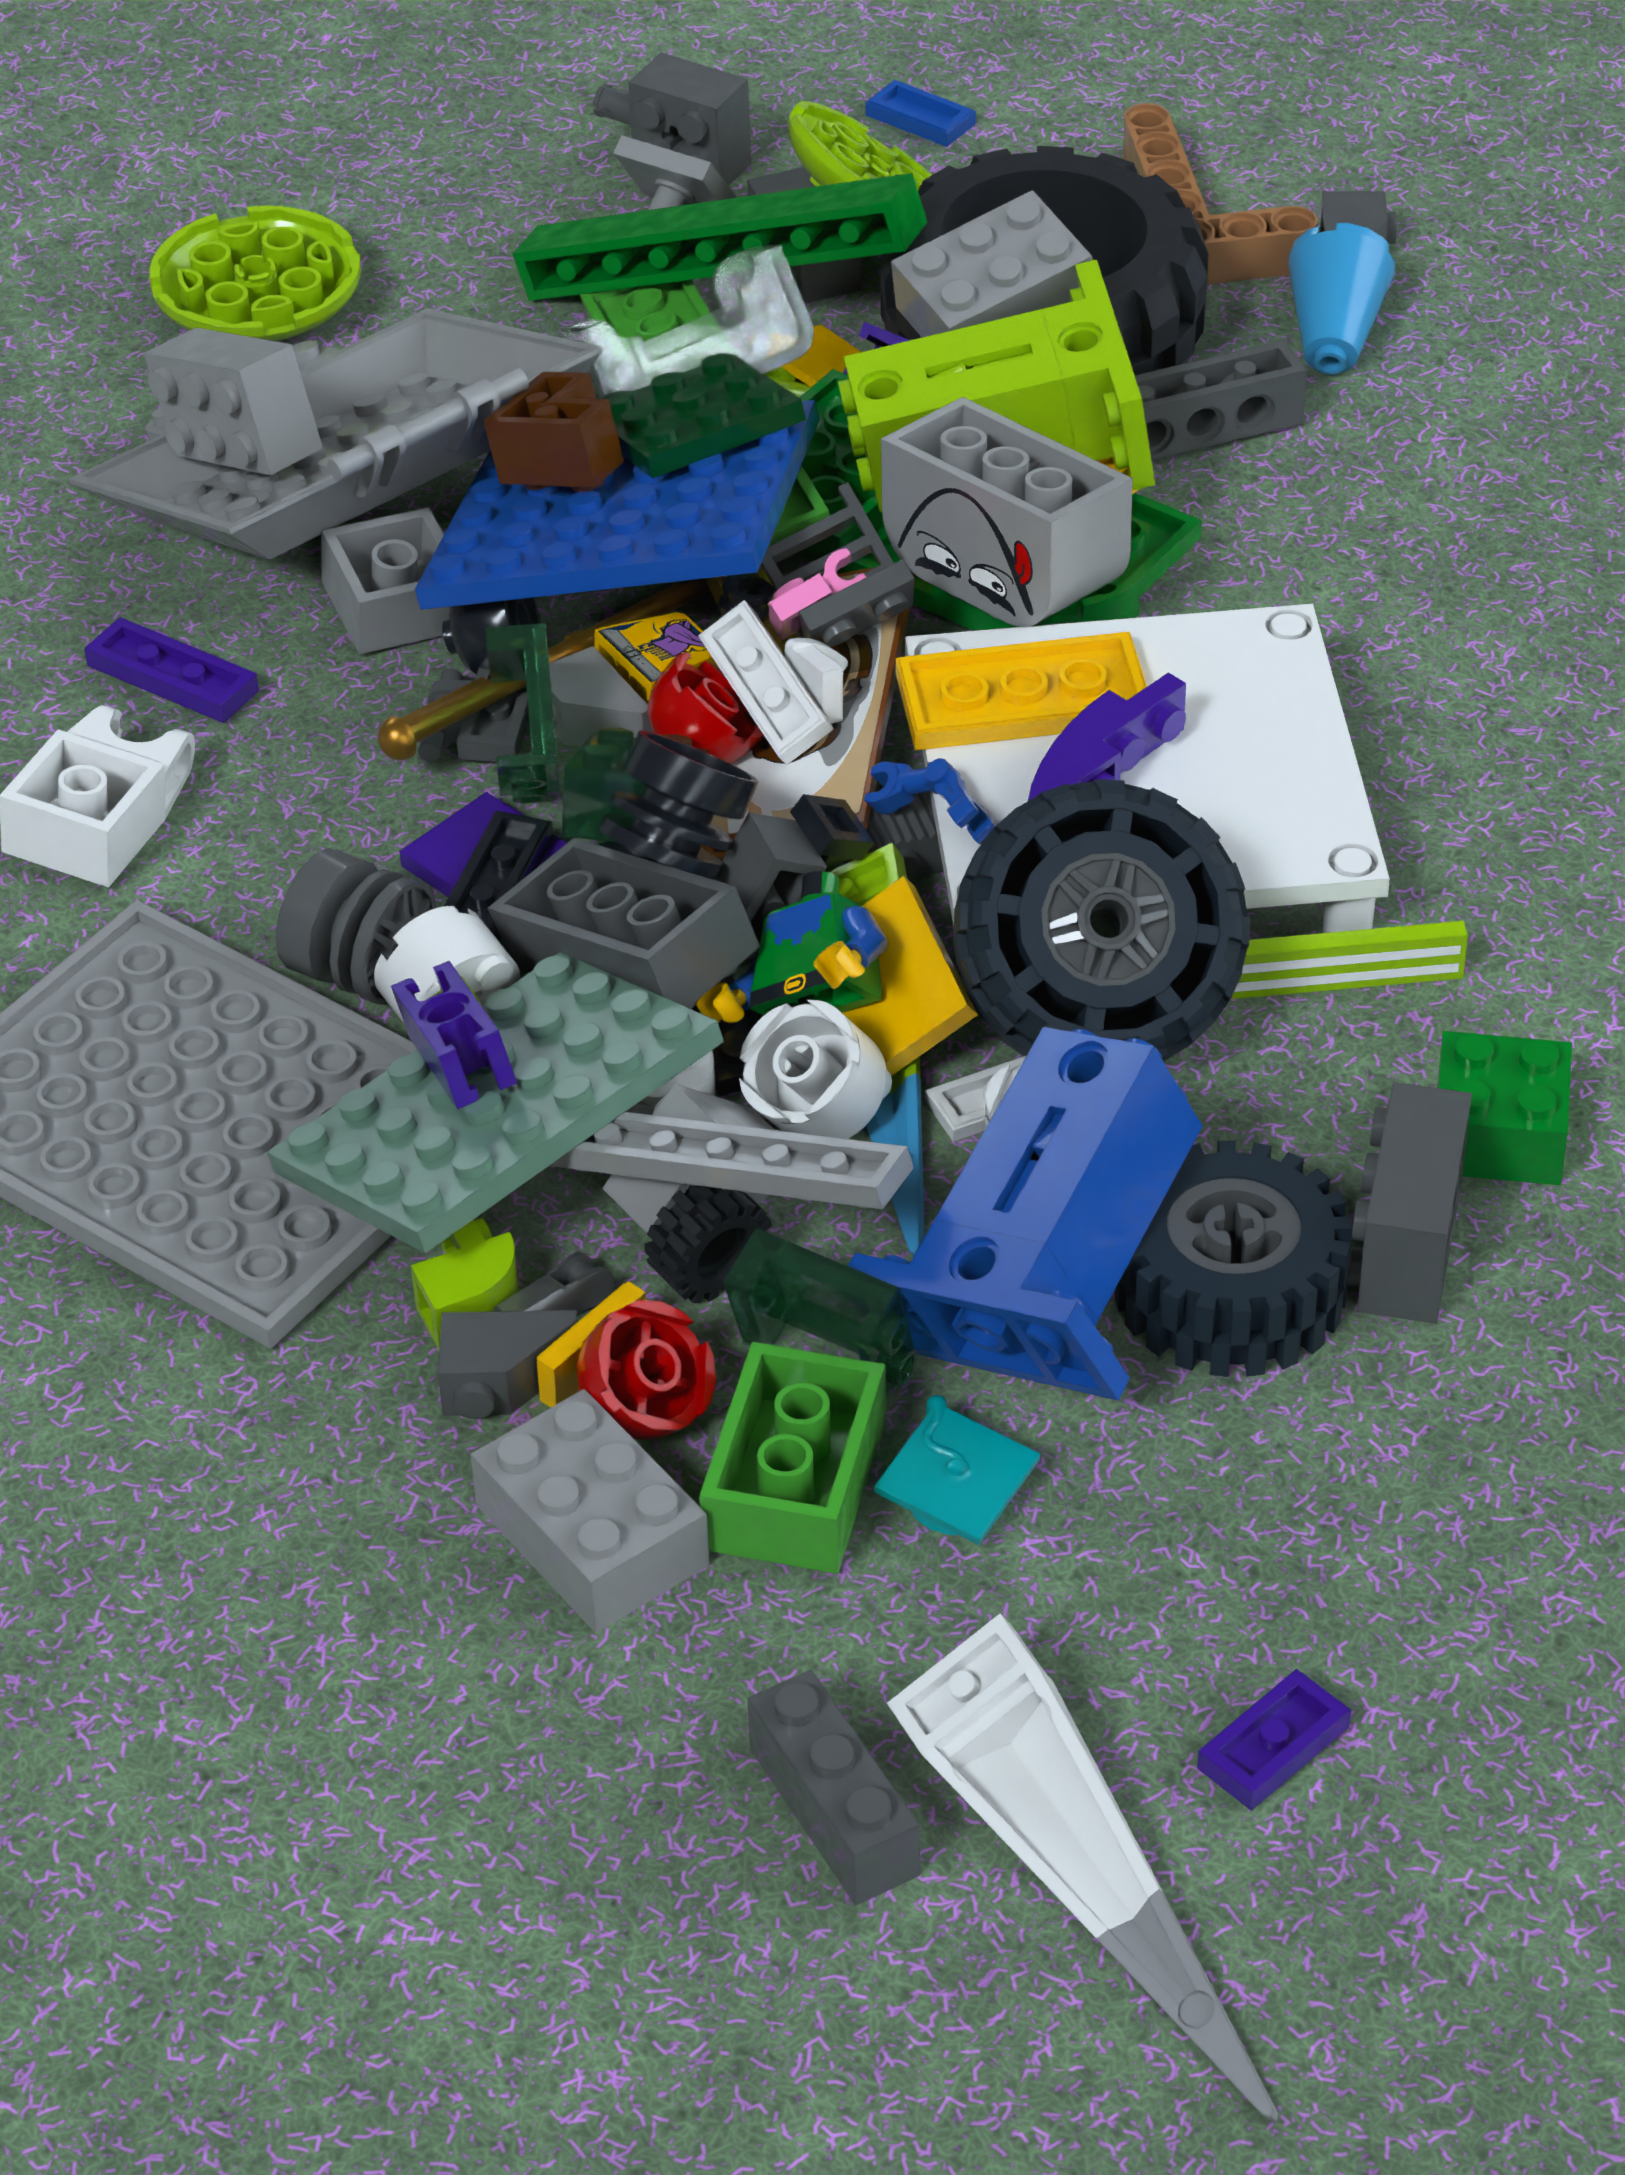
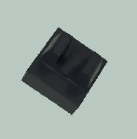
M803 794L790 811L827 866L825 872H832L846 859L862 860L875 843L844 799Z

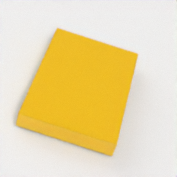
M904 876L862 905L863 908L868 909L872 913L888 940L886 951L878 957L882 1000L842 1013L875 1042L883 1055L886 1069L890 1072L891 1076L978 1016L915 886Z

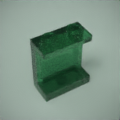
M546 623L485 628L491 683L526 680L532 750L528 754L496 757L500 796L512 795L513 802L522 804L545 801L548 799V792L559 791Z
M758 1228L754 1230L723 1281L743 1344L749 1347L752 1342L774 1345L785 1325L789 1324L857 1353L860 1360L885 1364L886 1399L895 1386L902 1387L905 1385L914 1370L917 1351L914 1347L909 1329V1321L905 1314L899 1288Z

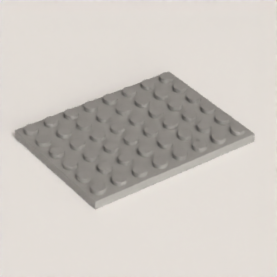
M136 900L0 1013V1197L271 1349L388 1240L391 1235L276 1174L267 1152L287 1139L288 1135L295 1128L312 1122L337 1105L345 1094L362 1088L388 1070L393 1061L402 1056L410 1055L417 1048L412 1041Z

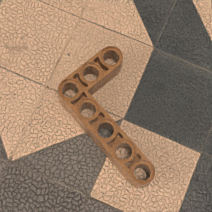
M1141 103L1133 105L1124 113L1123 159L1134 162L1138 174L1143 177L1157 174L1178 191L1185 207L1191 209L1202 231L1209 254L1207 284L1290 275L1288 267L1289 253L1295 240L1308 229L1318 225L1317 216L1313 211L1299 206H1286L1209 215L1169 112L1160 105Z

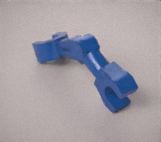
M943 758L935 759L932 762H928L927 767L915 770L908 764L891 763L888 761H883L871 768L870 775L882 784L884 788L878 792L866 793L864 801L880 814L888 815L912 803L915 794L933 791L948 802L950 806L947 808V812L960 828L964 826L978 844L996 826L987 812L967 793L965 781L961 779L960 773Z

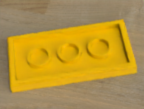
M1128 631L895 658L896 677L915 751L1057 735L1082 710L1106 691L1111 690L1125 700H1128L1147 687L1131 634Z

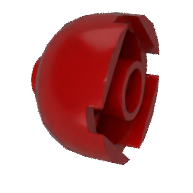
M684 652L676 655L661 672L651 689L647 712L653 732L700 749L730 764L735 763L755 747L764 737L758 725L754 724L747 713L748 710L720 669L706 660L696 668L686 663L692 654Z
M637 1300L605 1316L583 1341L576 1367L578 1392L585 1389L634 1440L663 1438L690 1425L711 1404L717 1380L714 1355L708 1342L705 1341L699 1344L695 1334L687 1327L694 1322L683 1311L663 1301Z

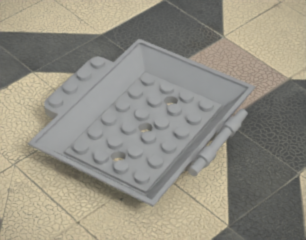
M427 308L342 349L318 346L315 340L303 341L292 345L323 449L273 475L176 456L174 449L166 439L164 433L166 423L162 410L159 408L152 413L153 420L145 426L149 441L69 478V482L71 485L163 526L270 560L321 535V530L337 527L490 451L491 448L484 420L515 394L527 389L528 383L540 373H586L603 350L601 346Z

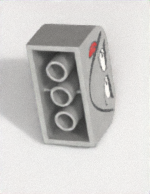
M964 397L881 438L882 516L888 539L900 560L904 559L911 572L930 584L948 592L951 596L960 598L1008 624L1017 627H1030L1116 580L1127 568L1131 550V477Z

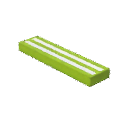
M1463 920L1249 940L1242 975L1231 999L1464 978L1468 942L1466 926Z

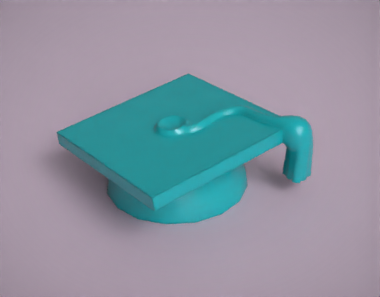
M934 1395L927 1400L926 1417L875 1484L874 1493L910 1510L915 1519L930 1530L947 1535H959L980 1545L1040 1461V1453L949 1409L945 1397Z

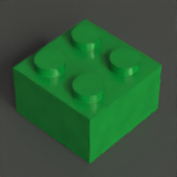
M1443 1031L1437 1088L1472 1093L1463 1177L1561 1186L1568 1135L1572 1042Z

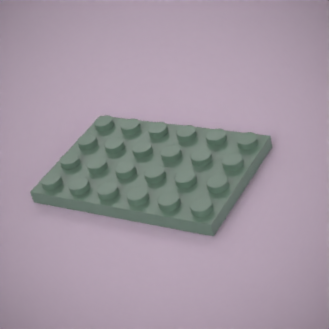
M559 952L554 956L541 960L536 964L533 971L508 988L494 992L487 998L486 1003L482 1005L499 1030L517 1084L500 1091L489 1067H482L471 1074L465 1075L468 1086L474 1084L479 1094L478 1100L457 1110L419 1051L416 1050L410 1055L402 1056L393 1061L388 1070L362 1088L345 1094L337 1105L312 1122L295 1128L288 1135L287 1139L269 1150L267 1155L274 1172L279 1176L426 1254L719 1046L724 1040L717 1020Z

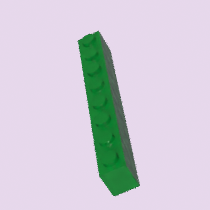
M913 173L538 225L512 255L528 300L533 301L905 252L928 222Z

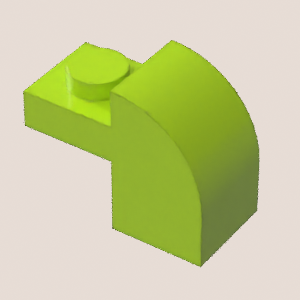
M483 1218L473 1219L442 1241L441 1248L445 1254L411 1265L416 1309L438 1350L440 1348L442 1312H494L495 1306L519 1292L513 1237L510 1231L492 1237L488 1225Z

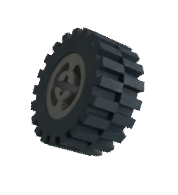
M1236 1140L1218 1141L1217 1153L1204 1154L1200 1143L1192 1145L1115 1288V1301L1118 1312L1125 1311V1325L1132 1335L1136 1336L1146 1331V1348L1158 1357L1168 1348L1176 1350V1366L1192 1371L1197 1359L1211 1362L1210 1375L1228 1377L1229 1364H1245L1247 1377L1265 1374L1266 1360L1273 1358L1276 1359L1282 1370L1298 1363L1299 1346H1302L1313 1355L1324 1346L1325 1331L1335 1333L1341 1322L1342 1308H1345L1352 1221L1351 1216H1345L1346 1201L1340 1190L1329 1193L1330 1178L1318 1168L1305 1176L1303 1174L1304 1159L1290 1152L1285 1155L1281 1162L1271 1159L1270 1145L1254 1142L1251 1154L1236 1152ZM1227 1231L1235 1232L1234 1252L1236 1261L1239 1264L1231 1263L1232 1246L1230 1235Z

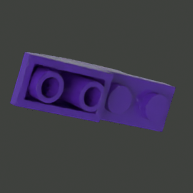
M1168 672L1128 700H1125L1111 690L1106 691L1082 710L1052 743L1032 781L1028 801L1041 792L1067 783L1072 785L1093 782L1096 779L1120 780L1122 772L1131 770L1142 758L1165 742L1174 740L1184 730L1186 721V683Z

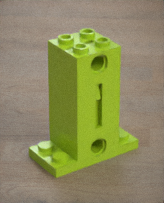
M1097 259L1075 264L1078 287L1069 289L1071 302L843 356L848 379L838 381L845 415L856 413L855 415L847 416L850 441L854 457L866 456L865 458L856 459L863 492L875 491L880 512H882L881 438L961 397L971 400L1096 461L1113 457L1116 470L1127 469L1129 477L1132 478L1133 491L1155 486L1142 397Z

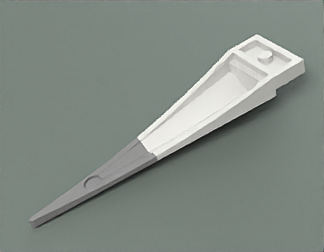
M998 1614L887 1702L888 1706L922 1756L1095 1936L1266 2119L1277 2122L1278 2112L1053 1680L1045 1673L1012 1625L1001 1614Z

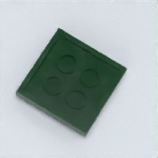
M718 353L708 356L701 361V366L683 373L667 372L660 374L651 380V385L632 392L627 390L615 391L601 398L609 399L623 457L651 478L658 477L806 420L802 399L735 354Z

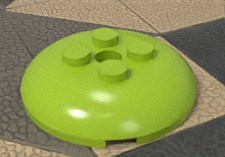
M801 101L795 105L790 113L788 129L791 144L801 164L811 175L810 181L815 186L913 173L917 189L919 190L923 180L932 175L895 144L891 149L867 134L869 127L835 109L815 102Z
M285 206L246 207L247 216L218 221L216 213L200 218L182 227L166 239L158 248L151 261L149 278L153 297L160 309L173 322L188 331L194 328H202L270 341H281L304 334L331 319L351 299L361 275L360 254L357 253L353 246L352 236L342 226L320 214Z

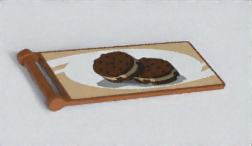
M873 568L845 572L837 575L839 578L843 580H851L855 578L857 575L865 573ZM911 572V574H912L913 577H914V583H915L916 575H915L913 572ZM910 608L893 618L882 621L852 636L839 645L831 647L848 660V665L843 671V720L831 724L834 728L831 732L788 765L777 756L764 736L749 753L732 764L754 776L759 781L744 818L738 820L714 815L711 824L723 830L734 840L748 813L795 820L790 811L802 795L806 794L846 800L867 831L872 807L864 799L866 793L875 792L877 780L870 775L871 768L881 761L896 682L895 658L901 656ZM796 632L798 637L802 638L799 632ZM747 712V713L749 714V716L751 717V719L753 720L754 724L756 725V722L754 721V719L752 718V716L750 715V713ZM701 846V848L715 855L721 861L727 851L714 853V851H719V849ZM846 859L845 861L851 862L854 859Z

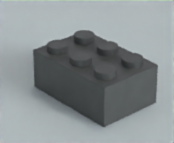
M1393 1082L1388 1108H1375L1370 1146L1380 1147L1379 1153H1367L1365 1158L1361 1192L1371 1194L1370 1200H1357L1352 1240L1362 1241L1364 1246H1353L1347 1284L1348 1286L1360 1287L1357 1312L1437 1324L1462 1185L1472 1093Z

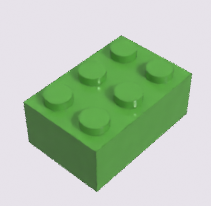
M758 1342L751 1343L699 1495L700 1508L707 1514L709 1551L834 1574L839 1573L886 1421L885 1364Z

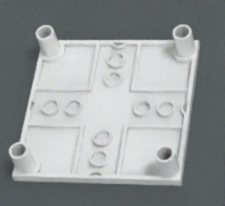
M1313 604L905 636V656L1130 632L1147 686L1168 672L1186 683V721L1184 730L1174 740L1165 742L1142 758L1131 770L1122 772L1120 780H1125V784L1149 790L1153 787L1178 799L1177 803L1198 819L1202 817L1221 837L1219 841L1232 863L1236 862L1246 888L1244 896L1247 909L1324 902L1323 933L1372 929L1376 898L1388 897L1390 878ZM1060 734L922 750L925 767H927L928 762L938 758H943L960 773L961 779L965 781L967 793L987 812L997 825L1016 807L1028 801L1031 784L1037 769L1050 746ZM930 791L954 926V909L961 881L982 842L978 844L964 826L960 828L947 812V808L950 806L948 802L939 794ZM1090 916V922L1107 921L1106 918L1101 916Z

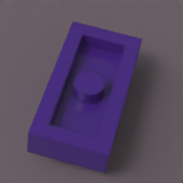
M1296 1668L1198 1751L1197 1769L1252 1811L1349 1728L1351 1709Z

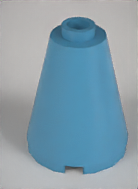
M1336 223L1335 230L1318 233L1319 226L1308 229L1295 240L1289 253L1288 267L1304 358L1313 369L1328 375L1348 371L1356 364L1395 274V258L1392 259L1389 253L1390 245L1387 241L1369 228L1351 223Z

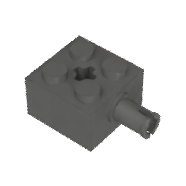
M660 52L629 81V92L603 84L598 88L594 96L593 106H596L593 112L596 116L629 124L633 139L711 162L728 186L751 164L747 78Z

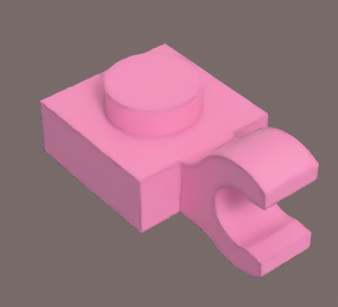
M847 548L837 550L828 557L823 576L818 573L806 581L803 578H796L784 584L773 595L774 600L769 602V622L781 641L800 630L799 611L866 578L865 574L862 573L854 579L843 580L836 574L841 567L851 562V553Z

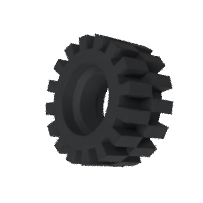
M698 1185L690 1186V1193L688 1195L679 1190L671 1197L676 1204L670 1210L663 1206L656 1216L662 1221L661 1224L650 1225L647 1235L653 1241L645 1243V1253L649 1256L646 1260L683 1299L687 1300L688 1298L692 1303L700 1304L704 1297L710 1302L719 1296V1289L724 1288L728 1292L736 1287L734 1281L739 1276L746 1281L753 1274L748 1267L752 1261L761 1263L765 1256V1253L759 1247L770 1244L772 1235L767 1230L772 1227L771 1219L747 1193L742 1191Z

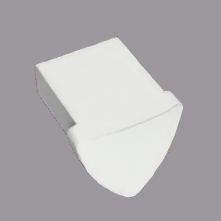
M810 638L789 639L785 644L784 656L830 724L841 722L843 720V671L848 665V660L821 641Z

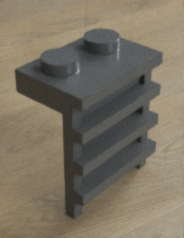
M848 482L838 487V492L847 506L846 508L769 546L760 565L771 581L774 592L796 578H803L806 581L818 573L823 576L826 560L835 551L785 576H782L776 563L855 523L857 524L863 537L837 550L847 548L851 553V562L872 552L879 566L865 572L866 578L799 611L800 630L798 632L801 637L821 641L830 647L839 645L852 636L882 621L893 618L902 611L912 607L914 599V577L904 559L896 563L892 561Z

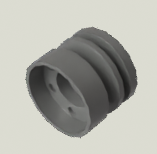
M332 848L324 849L314 854L299 869L286 892L278 915L275 937L278 957L288 969L318 981L335 982L342 991L358 994L360 998L372 1003L386 1005L388 1004L387 1001L377 990L374 982L376 963L381 954L388 960L398 947L393 937L403 926L419 915L436 908L435 896L425 883L403 877L402 874L385 869L378 871L374 863Z

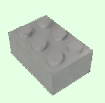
M1031 190L892 260L896 308L921 337H926L1071 302L1069 289L1078 287L1075 264L1092 261V255L1038 195Z
M194 328L144 353L149 369L148 383L153 394L158 398L166 423L164 433L176 456L273 475L323 449L292 344Z
M585 1389L470 1454L476 1506L595 1633H598L710 1565L707 1514Z

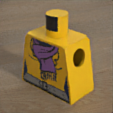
M675 612L595 629V648L647 704L653 684L676 655L684 652L692 654L686 663L696 668L706 660L720 669L698 636L703 630L683 613Z

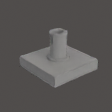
M621 135L613 152L614 156L646 196L653 197L648 210L737 198L709 161Z

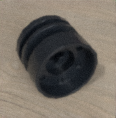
M644 730L638 731L623 769L646 787L643 794L623 790L613 791L610 798L612 803L633 815V818L605 813L598 827L599 830L615 842L623 845L633 856L709 879H717L724 863L715 855L701 848V846L704 845L727 851L731 849L734 841L723 830L711 824L714 815L729 819H743L759 781L744 770L700 749Z

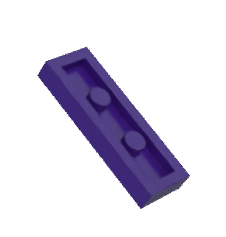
M119 617L84 648L87 666L222 723H225L259 692L257 673L122 617Z

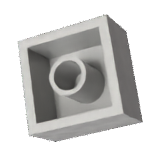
M429 507L321 530L322 584L358 654L443 636L442 624L443 621L449 620L450 607L420 610L415 592L421 576L444 536Z

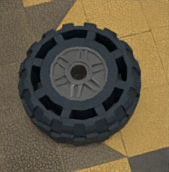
M1096 779L1093 782L1072 785L1067 783L1041 792L1036 797L1016 807L991 830L975 852L961 881L954 909L953 945L957 969L959 968L967 993L981 1019H984L1002 1038L1001 1041L1023 1057L1027 1056L1041 1029L1047 1027L1070 1032L1073 1029H1083L1099 1037L1123 1041L1130 1038L1141 1039L1153 1045L1161 1053L1164 1062L1189 1047L1213 1025L1229 1003L1242 975L1245 956L1249 946L1250 917L1247 914L1244 896L1246 888L1236 862L1232 863L1219 841L1221 837L1202 817L1198 819L1177 803L1178 799L1153 787L1149 790L1125 784V780ZM1090 916H1101L1110 921L1115 930V937L1105 938L1098 935L1090 924Z

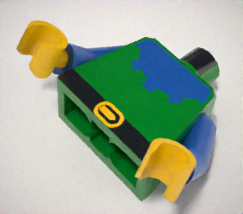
M825 871L809 872L802 878L801 901L771 911L764 919L760 947L748 972L733 981L729 986L726 982H718L696 1001V1006L701 1014L717 1020V1022L723 1019L727 1023L740 1021L744 1016V1011L752 1009L764 1016L772 1009L786 1003L794 1007L802 1004H811L807 1000H820L834 1006L843 1013L882 1000V986L878 957L886 951L888 940L868 909L839 894V877Z

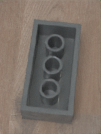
M576 838L570 840L488 907L505 949L516 962L519 969L531 972L541 960L560 952L689 1009H692L696 1001L719 981L732 975L739 968L740 963L760 947L736 886Z

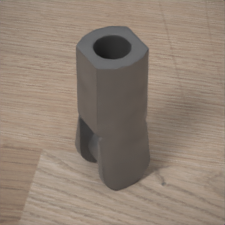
M575 1252L564 1259L546 1276L541 1277L495 1306L494 1312L577 1310V1314L600 1304L611 1294L614 1287V1277L604 1267L594 1268L592 1259L583 1252Z

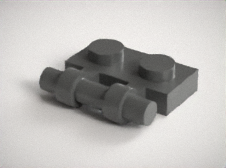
M479 667L476 679L483 676L488 680L506 670L483 669ZM446 669L442 672L440 680L434 682L431 686L427 702L429 704L473 681L464 680L462 673L456 669ZM533 683L419 741V756L426 761H436L440 758L442 749L447 748L450 743H457L458 759L516 763L531 714L530 697L534 696Z

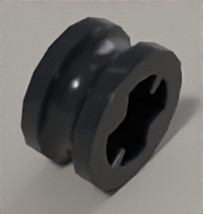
M751 574L730 575L724 578L722 585L724 594L719 598L718 610L723 616L745 600L753 608L762 623L768 619V603L772 600L774 588L768 581Z

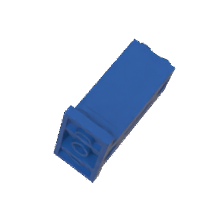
M1043 1027L912 1261L909 1262L895 1255H886L883 1259L855 1253L843 1275L898 1349L908 1353L1118 1401L1130 1377L1114 1355L1111 1343L1101 1336L1095 1325L1203 1125L1188 1103L1185 1092L1177 1085L1164 1064L1161 1053L1153 1045L1137 1038L1123 1041L1099 1037L1083 1029H1073L1070 1032Z

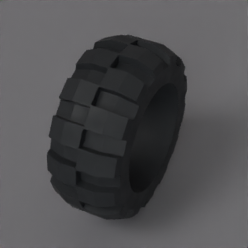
M1037 146V152L1011 154L1008 149H1002L975 155L972 158L971 164L961 169L948 165L923 180L918 190L928 223L905 252L882 254L880 257L881 318L885 323V330L909 340L922 338L896 308L891 261L1033 190L1092 255V260L1097 259L1134 375L1187 363L1195 350L1197 341L1204 332L1209 254L1202 231L1191 209L1185 207L1178 191L1157 174L1143 177L1138 174L1134 162L1103 152L1094 158L1074 154L1073 147Z

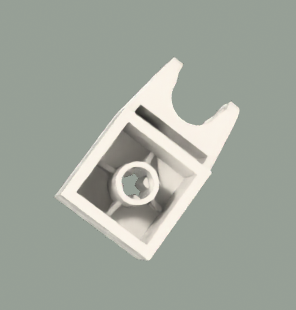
M100 705L92 710L69 731L65 732L58 729L0 794L2 852L109 888L169 814L191 772L195 754L193 734L175 729L166 732L160 738L152 741H127L121 739V711L104 705Z

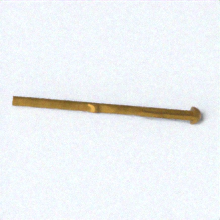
M704 578L679 581L588 629L572 632L565 636L562 642L488 680L482 676L402 718L391 716L379 728V746L383 753L391 759L399 761L408 760L414 757L417 742L533 683L532 670L591 646L595 647V629L665 615L710 592V589Z

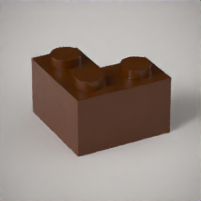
M542 372L528 383L527 389L515 394L483 421L500 484L524 485L529 490H538L549 486H567L576 492H586L602 486L605 483V478L624 463L609 399H596L590 373Z

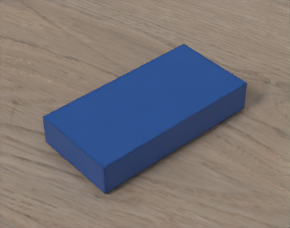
M893 80L865 102L866 116L945 147H948L976 124V111L897 80Z

